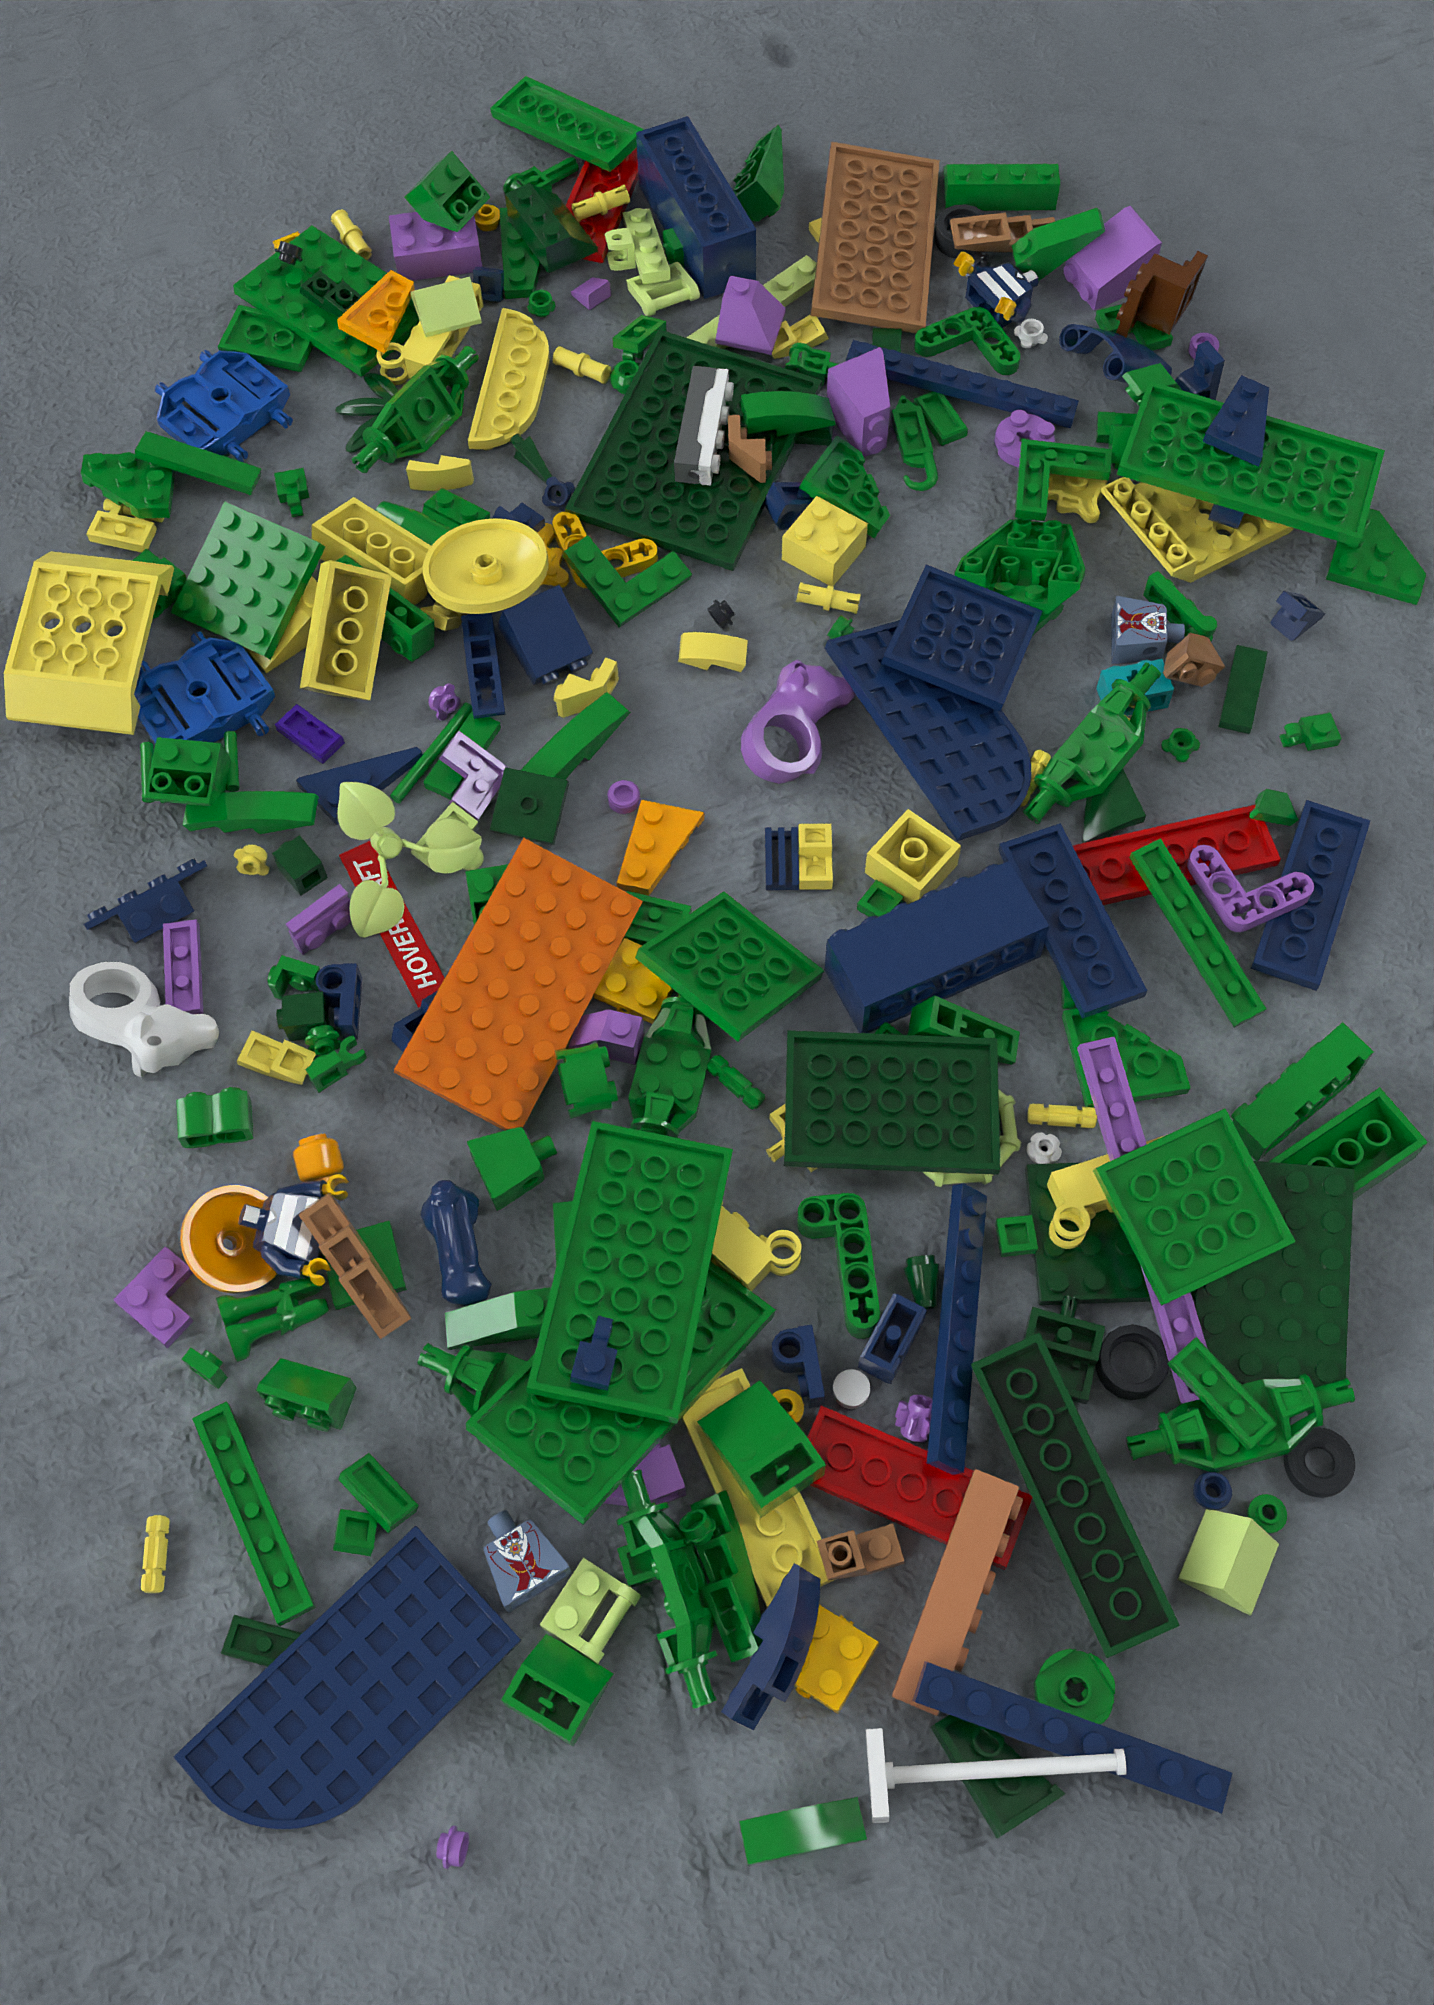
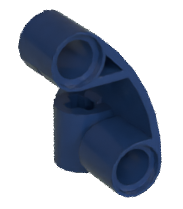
M1068 324L1060 333L1059 343L1061 348L1078 354H1088L1103 340L1107 341L1114 349L1103 364L1104 375L1109 380L1127 383L1122 377L1126 372L1159 363L1163 365L1170 375L1172 374V367L1160 356L1128 337L1126 338L1107 330L1077 324Z

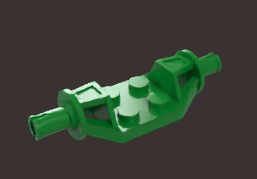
M464 346L454 359L446 355H440L436 358L435 362L424 365L385 404L372 427H367L363 431L362 436L366 446L352 458L353 464L360 462L355 467L360 472L367 473L379 459L387 463H393L397 458L426 452L462 415L464 392L469 385L466 371L479 360L478 355H475L473 358L471 357L476 351L470 346ZM447 385L452 388L450 394L446 390ZM396 441L400 445L395 447L392 442Z
M1145 662L1130 683L1122 679H1116L1111 684L1113 690L1088 713L1050 759L1043 773L1035 776L1033 780L1040 789V792L1023 810L1024 815L1028 819L1039 824L1055 803L1063 807H1069L1073 801L1103 793L1129 762L1144 741L1147 711L1151 708L1145 693L1161 676L1160 671L1154 665ZM1128 706L1134 709L1130 721L1124 715ZM1069 778L1080 782L1066 790L1061 787Z
M679 993L677 997H668L662 1001L661 1012L644 1036L628 1097L633 1118L630 1125L631 1129L678 1138L679 1133L697 1117L708 1072L707 1063L711 1059V1046L705 1022L707 1016ZM692 1024H695L694 1031L692 1030ZM670 1113L675 1114L671 1123H667Z
M429 1343L423 1348L426 1354L421 1353L418 1359L419 1366H424L446 1376L444 1391L454 1395L470 1417L527 1362L508 1353L473 1350V1347L469 1345L463 1346L458 1354L454 1356ZM461 1383L475 1390V1396L463 1388Z
M1306 1374L1300 1375L1298 1379H1261L1242 1384V1386L1278 1424L1250 1450H1247L1200 1399L1183 1403L1167 1414L1165 1412L1158 1413L1159 1425L1157 1430L1131 1437L1127 1436L1126 1443L1128 1450L1131 1451L1130 1456L1133 1461L1165 1452L1166 1455H1169L1173 1465L1182 1463L1208 1472L1218 1473L1289 1454L1314 1427L1323 1425V1409L1349 1402L1353 1403L1355 1402L1353 1388L1348 1389V1386L1351 1385L1348 1378L1318 1387L1313 1385ZM1304 1411L1307 1412L1308 1415L1290 1425V1417ZM1199 1442L1201 1449H1178L1177 1444Z
M636 1470L631 1472L621 1483L629 1511L626 1512V1516L617 1519L616 1522L618 1526L623 1525L631 1557L652 1552V1569L656 1578L661 1580L666 1595L664 1597V1606L668 1616L674 1619L676 1625L675 1628L657 1634L669 1666L664 1668L666 1674L678 1671V1674H683L693 1704L692 1708L695 1709L717 1700L705 1667L708 1664L707 1660L718 1656L717 1650L709 1652L715 1620L701 1588L707 1585V1581L695 1545L693 1543H684V1539H681L683 1534L679 1529V1525L663 1512L669 1508L668 1502L657 1505L655 1502L651 1503L642 1476V1470Z

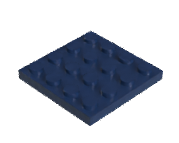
M926 564L881 664L1001 712L1042 610Z

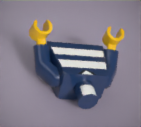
M960 252L953 264L959 267L958 272L961 276L966 275L968 277L965 298L973 307H982L988 310L1002 329L1012 321L1022 323L1032 306L1033 288L1038 286L1039 281L1036 273L1030 270L1021 275L1009 263L997 267H981L974 263L971 255L966 252Z
M336 1174L331 1176L327 1183L324 1180L308 1181L280 1188L264 1201L262 1208L244 1204L238 1224L257 1230L253 1248L261 1252V1257L278 1275L305 1279L309 1276L313 1284L317 1286H322L326 1282L323 1276L315 1275V1273L321 1269L326 1271L331 1269L326 1260L317 1258L319 1243L299 1217V1213L329 1192L337 1200L346 1199L348 1196L346 1191H335V1187L338 1184L349 1183L346 1177Z

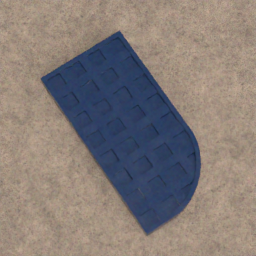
M900 620L827 640L824 649L957 841L996 829L1013 817L1021 806L1030 787L1031 762L1022 737L1002 710L1001 712L881 664Z
M414 1526L173 1757L216 1807L242 1822L272 1829H299L333 1820L358 1805L521 1642V1639L420 1529Z

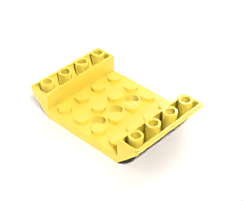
M1126 477L1101 487L1102 494L1172 577L1190 583L1289 534L1294 529L1244 513L1238 529H1234L1208 520L1209 514H1202L1199 511L1200 509L1211 511L1213 503L1143 482L1135 485L1130 478ZM1217 530H1227L1231 535H1220Z
M53 551L35 560L4 670L6 718L13 721L134 735L141 707L134 695L158 595L168 596L174 572L173 565ZM51 619L60 620L55 628H44L46 622ZM84 622L91 623L90 629L86 632H76L77 626ZM114 626L123 627L119 635H107L108 630Z

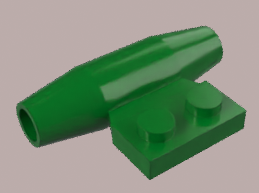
M441 488L424 503L422 513L387 501L381 502L375 510L431 546L442 535L460 525L476 520L490 519V512L444 488Z

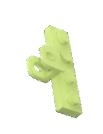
M635 208L629 212H622L625 228L605 233L608 249L614 250L607 253L610 269L614 271L634 269L637 265L642 284L671 280L670 268L650 208Z

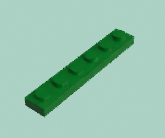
M1161 838L1132 852L1129 857L1233 1027L1235 1028L1264 1013L1266 1010L1265 1005Z
M226 1401L192 1418L276 1623L282 1626L315 1609L316 1606L230 1404Z

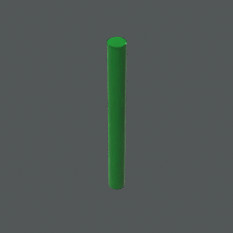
M465 702L390 794L392 800L396 803L402 802L459 731L472 712L471 704Z

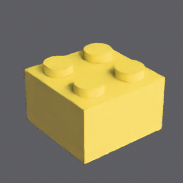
M816 496L782 536V560L821 582L834 586L866 547L868 523Z
M907 809L867 853L865 873L904 896L903 900L910 904L921 899L927 892L936 890L958 865L961 845Z

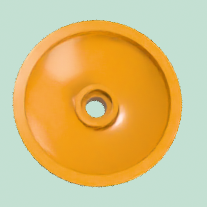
M227 1185L210 1190L197 1199L190 1207L181 1227V1249L190 1270L203 1283L213 1289L226 1293H245L262 1287L277 1275L261 1257V1252L253 1248L257 1230L238 1224L244 1204L262 1208L264 1201L268 1198L265 1194L246 1186ZM224 1239H229L232 1242V1250L224 1247Z

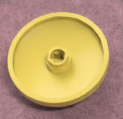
M493 518L472 521L442 535L428 550L422 569L427 590L436 602L448 609L461 613L485 614L510 608L531 596L543 583L547 575L549 562L545 543L535 530L517 521Z

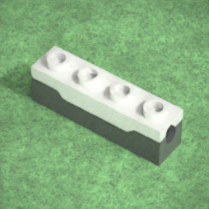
M693 366L674 460L675 482L711 485L713 473H719L720 455H717V450L723 449L725 431L721 429L722 425L728 424L729 406H726V402L732 401L734 383L729 382L728 369Z

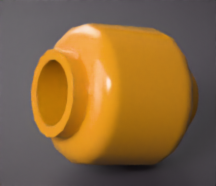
M317 1134L299 1140V1146L293 1152L298 1177L302 1182L324 1180L327 1183L331 1176L340 1174L344 1169L338 1142L335 1139L327 1138L326 1134Z

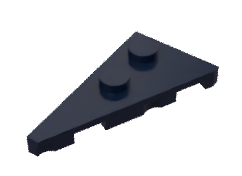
M418 747L302 776L296 779V782L304 793H314L319 797L317 806L338 825L337 811L340 784L342 782L364 783L382 791L411 769L423 753Z

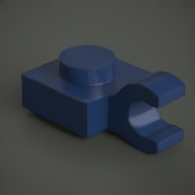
M598 1316L592 1343L580 1341L570 1382L608 1391L617 1357V1349L607 1347L612 1332L613 1319Z

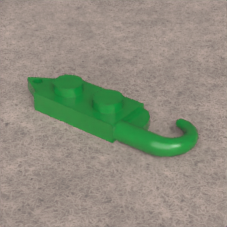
M901 395L896 408L891 412V420L903 463L910 467L925 468L927 479L923 482H913L907 475L903 477V480L910 489L926 491L934 487L938 481V470L933 456V447L921 406H915L904 395Z

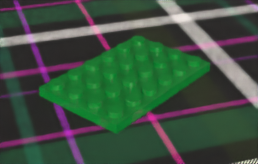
M311 225L289 242L303 249L301 254L303 260L301 262L296 261L295 266L279 260L280 254L276 252L233 285L234 293L255 308L264 310L272 315L276 322L302 339L308 338L311 340V345L362 377L378 364L377 349L338 329L337 319L340 317L325 311L300 294V287L320 270L336 284L344 281L363 296L387 273ZM412 298L392 337L391 342L402 345L407 341L412 328L418 325L420 321ZM389 350L385 352L382 358L385 359L394 350Z

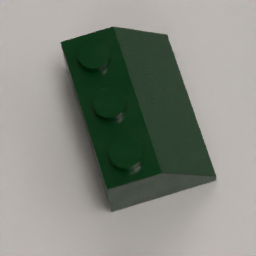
M531 183L505 194L509 222L548 273L598 252L596 244L557 194Z

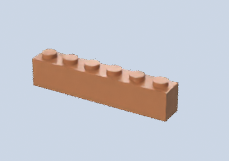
M974 1470L892 1697L938 1716V1710L912 1701L924 1661L951 1671H962L969 1649L963 1647L965 1637L968 1631L975 1634L983 1612L976 1608L981 1593L988 1596L996 1576L995 1572L990 1571L995 1556L1002 1558L1010 1537L1003 1533L1008 1518L1016 1520L1023 1498L1016 1496L1019 1486L980 1470Z

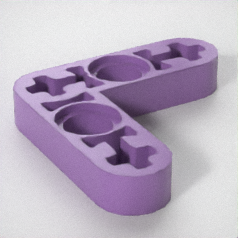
M1200 845L1194 848L1187 863L1190 874L1224 925L1234 932L1247 931L1308 902L1314 890V883L1308 875L1302 872H1293L1246 893L1219 852L1209 845ZM1201 858V860L1203 861L1209 860V866H1207L1205 863L1199 864L1198 859ZM1216 882L1227 884L1230 888V893L1225 895L1217 893L1213 889V884ZM1292 885L1295 888H1303L1302 893H1300V891L1298 890L1292 891L1290 893L1288 892L1290 891ZM1270 896L1276 900L1277 906L1275 908H1266L1260 903L1259 898ZM1236 910L1238 914L1248 912L1243 920L1240 916L1234 917V911Z

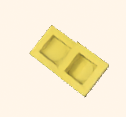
M808 315L790 327L786 320L782 322L772 357L775 359L789 356V350L795 343H805L810 347H814L828 340L829 338L816 316Z
M441 455L439 464L409 460L406 468L410 489L439 491L441 488L450 490L472 485L474 481L471 461L469 459Z
M683 633L680 640L678 662L708 670L711 664L742 672L746 666L748 640L716 633Z
M799 824V890L832 889L831 824Z
M251 1031L237 1059V1064L279 1080L302 1085L307 1075L305 1069L311 1065L316 1057V1053L285 1039L281 1043Z

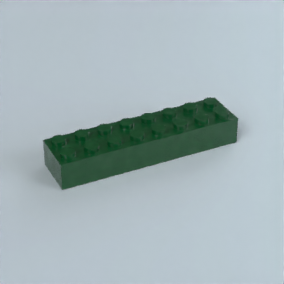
M1040 1332L972 1363V1369L1106 1658L1179 1627L1178 1619Z

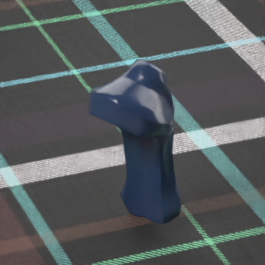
M441 1180L431 1188L430 1196L423 1203L420 1215L426 1229L436 1241L442 1275V1296L446 1301L462 1306L486 1301L490 1294L492 1283L483 1274L479 1265L478 1249L473 1230L478 1217L479 1199L473 1192L458 1187L452 1181Z

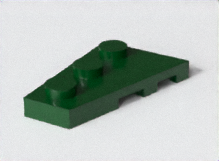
M948 1715L930 1727L951 1763L1023 1759L1004 1742V1737L998 1732L955 1716ZM1042 1775L962 1780L997 1839L1066 1794L1056 1784L1052 1785Z

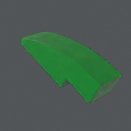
M791 391L757 392L741 395V411L748 434L775 429L777 436L835 425V418L829 398Z
M858 1797L739 1821L748 1866L867 1840Z

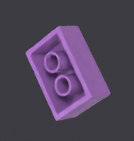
M417 212L389 215L393 252L398 274L414 281L473 273L475 267H482L474 216L460 231L455 232L423 220Z

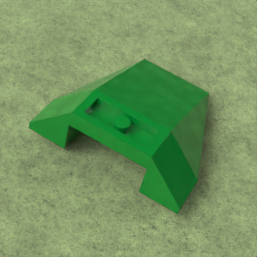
M1017 518L1007 521L964 555L955 570V576L1042 610V614L1047 615L1080 590L1085 577V566L1071 524H1062L1057 520L1037 522L1030 519Z

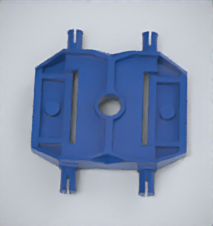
M204 350V353L201 352L199 356L203 363L195 374L179 379L170 387H167L163 382H160L155 387V392L162 397L157 421L164 431L176 441L222 456L228 453L240 462H244L243 459H247L248 452L241 448L239 444L271 420H276L285 429L293 423V419L283 412L290 396L288 386L247 353L219 350L213 355L208 350ZM219 396L227 397L226 399L221 401L215 400ZM187 402L196 412L204 416L219 430L215 432L181 403Z
M196 632L198 638L195 634L191 636V641L195 646L189 648L178 661L162 663L152 669L146 661H142L144 670L142 667L140 668V676L134 695L141 706L138 720L154 744H156L157 737L214 743L223 738L226 731H236L248 723L251 724L258 736H264L262 730L265 734L269 732V727L261 716L276 696L272 687L243 646L229 640L206 639L202 632ZM211 660L214 662V664L221 672L225 680L228 682V684L233 689L237 697L240 699L239 701L236 699V697L231 692L227 684L224 682L220 674L217 672L213 664L210 662ZM162 687L190 728L185 730L159 692V688ZM198 688L207 689L201 696H192L193 691Z

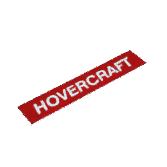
M371 841L339 854L355 888L364 880H373L381 886L380 862L377 859L379 854L372 847ZM387 870V875H388V886H387V888H393V889H396V890L398 891L396 885L394 884V882H393V880H392V878H391V876H390V874H389V872H388V870ZM404 902V913L400 921L391 929L381 932L380 935L419 1008L421 1007L422 999L438 991L445 978Z

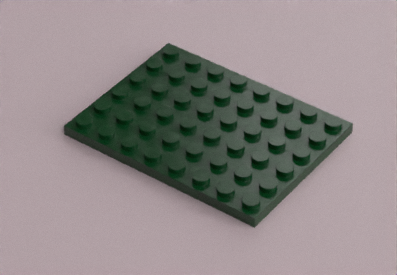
M659 329L571 496L565 511L577 515L580 521L637 540L643 538L650 539L658 547L734 571L765 507V498L773 482H777L800 432L777 436L775 429L752 434L747 433V439H765V451H771L772 470H766V482L760 483L729 459L728 424L722 425L721 430L725 431L723 449L717 450V455H720L719 473H713L711 485L675 482L674 460L693 366L728 369L729 382L734 383L732 401H727L726 406H729V415H740V427H746L741 411V395L770 391H791L818 395L822 388V380Z

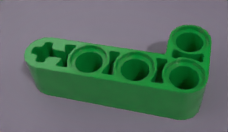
M854 1193L805 1198L798 1207V1230L803 1236L811 1239L834 1237L846 1329L851 1336L857 1339L869 1338L879 1322L880 1307L865 1202ZM851 1209L858 1216L851 1220L845 1219L840 1215V1212ZM813 1212L819 1214L823 1219L817 1223H811L804 1216ZM849 1243H856L863 1250L860 1253L851 1254L845 1250L844 1246ZM860 1277L867 1282V1286L856 1289L848 1281L851 1278ZM864 1303V1317L868 1319L867 1323H861L860 1318L857 1317L859 1304Z

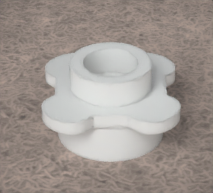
M1027 319L1022 322L1021 326H1017L1014 329V335L1020 338L1023 348H1031L1038 343L1044 344L1048 339L1047 334L1043 333V324L1036 319Z

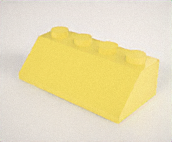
M355 497L312 524V539L325 546L320 558L325 562L329 560L336 561L342 556L347 555L365 569L392 575L390 588L413 605H416L426 597L428 590L422 567L424 558L431 545Z
M333 560L321 563L300 689L368 701L371 699L392 575Z

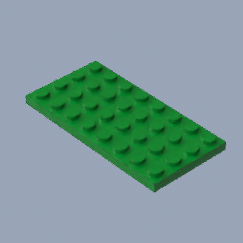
M1148 381L1116 475L1358 547L1364 532L1385 450L1266 416L1263 456L1258 467L1202 442L1206 431L1223 406V402Z
M592 1121L527 1384V1393L678 1424L733 1149ZM598 1316L613 1319L612 1332L607 1347L617 1349V1357L608 1391L570 1382L580 1341L592 1343Z
M711 1261L678 1421L772 1320L776 1309ZM533 1355L466 1422V1430L584 1525L673 1428L675 1423L527 1393V1384L533 1364Z

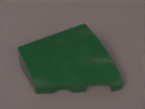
M1123 769L1103 793L1086 798L1082 843L1112 837L1114 831L1144 823L1146 814Z

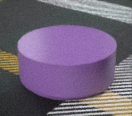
M1209 333L1194 335L1188 348L1190 356L1195 359L1197 346L1207 340L1218 352V339Z
M621 780L610 786L607 796L609 806L613 811L627 814L638 808L640 804V791L636 784L631 781Z

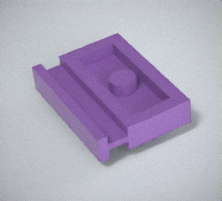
M340 884L286 923L292 941L302 955L309 950L321 946L325 938L337 929L345 928L351 922L348 892Z

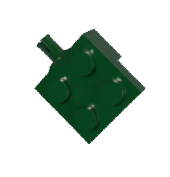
M1063 1296L1060 1314L1032 1307L1023 1340L1040 1332L1072 1400L1087 1404L1095 1366L1099 1359L1105 1326L1076 1319L1075 1314L1079 1299L1073 1297L1070 1310H1068L1071 1296Z

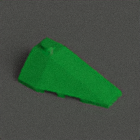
M779 125L757 141L745 160L747 165L733 179L736 183L733 192L751 221L759 222L767 215L771 217L781 208L780 202L784 194L782 129Z

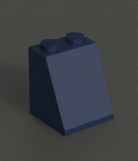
M560 584L532 596L517 605L502 610L497 626L533 685L540 682L543 685H548L560 678L559 673L568 669L573 673L588 665L587 661L591 658L593 651Z

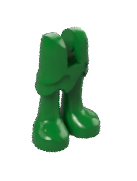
M306 1277L305 1279L280 1283L279 1288L262 1294L243 1298H235L230 1295L217 1297L218 1308L236 1361H243L250 1356L251 1345L257 1339L280 1330L282 1336L325 1315L329 1311L326 1299H315L301 1305L298 1302L317 1294L322 1290V1286L313 1284L310 1277ZM277 1307L276 1313L239 1323L250 1315Z

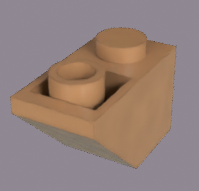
M1190 633L1167 653L1163 674L1168 679L1203 687L1211 683L1216 678V675L1225 668V665L1208 637Z

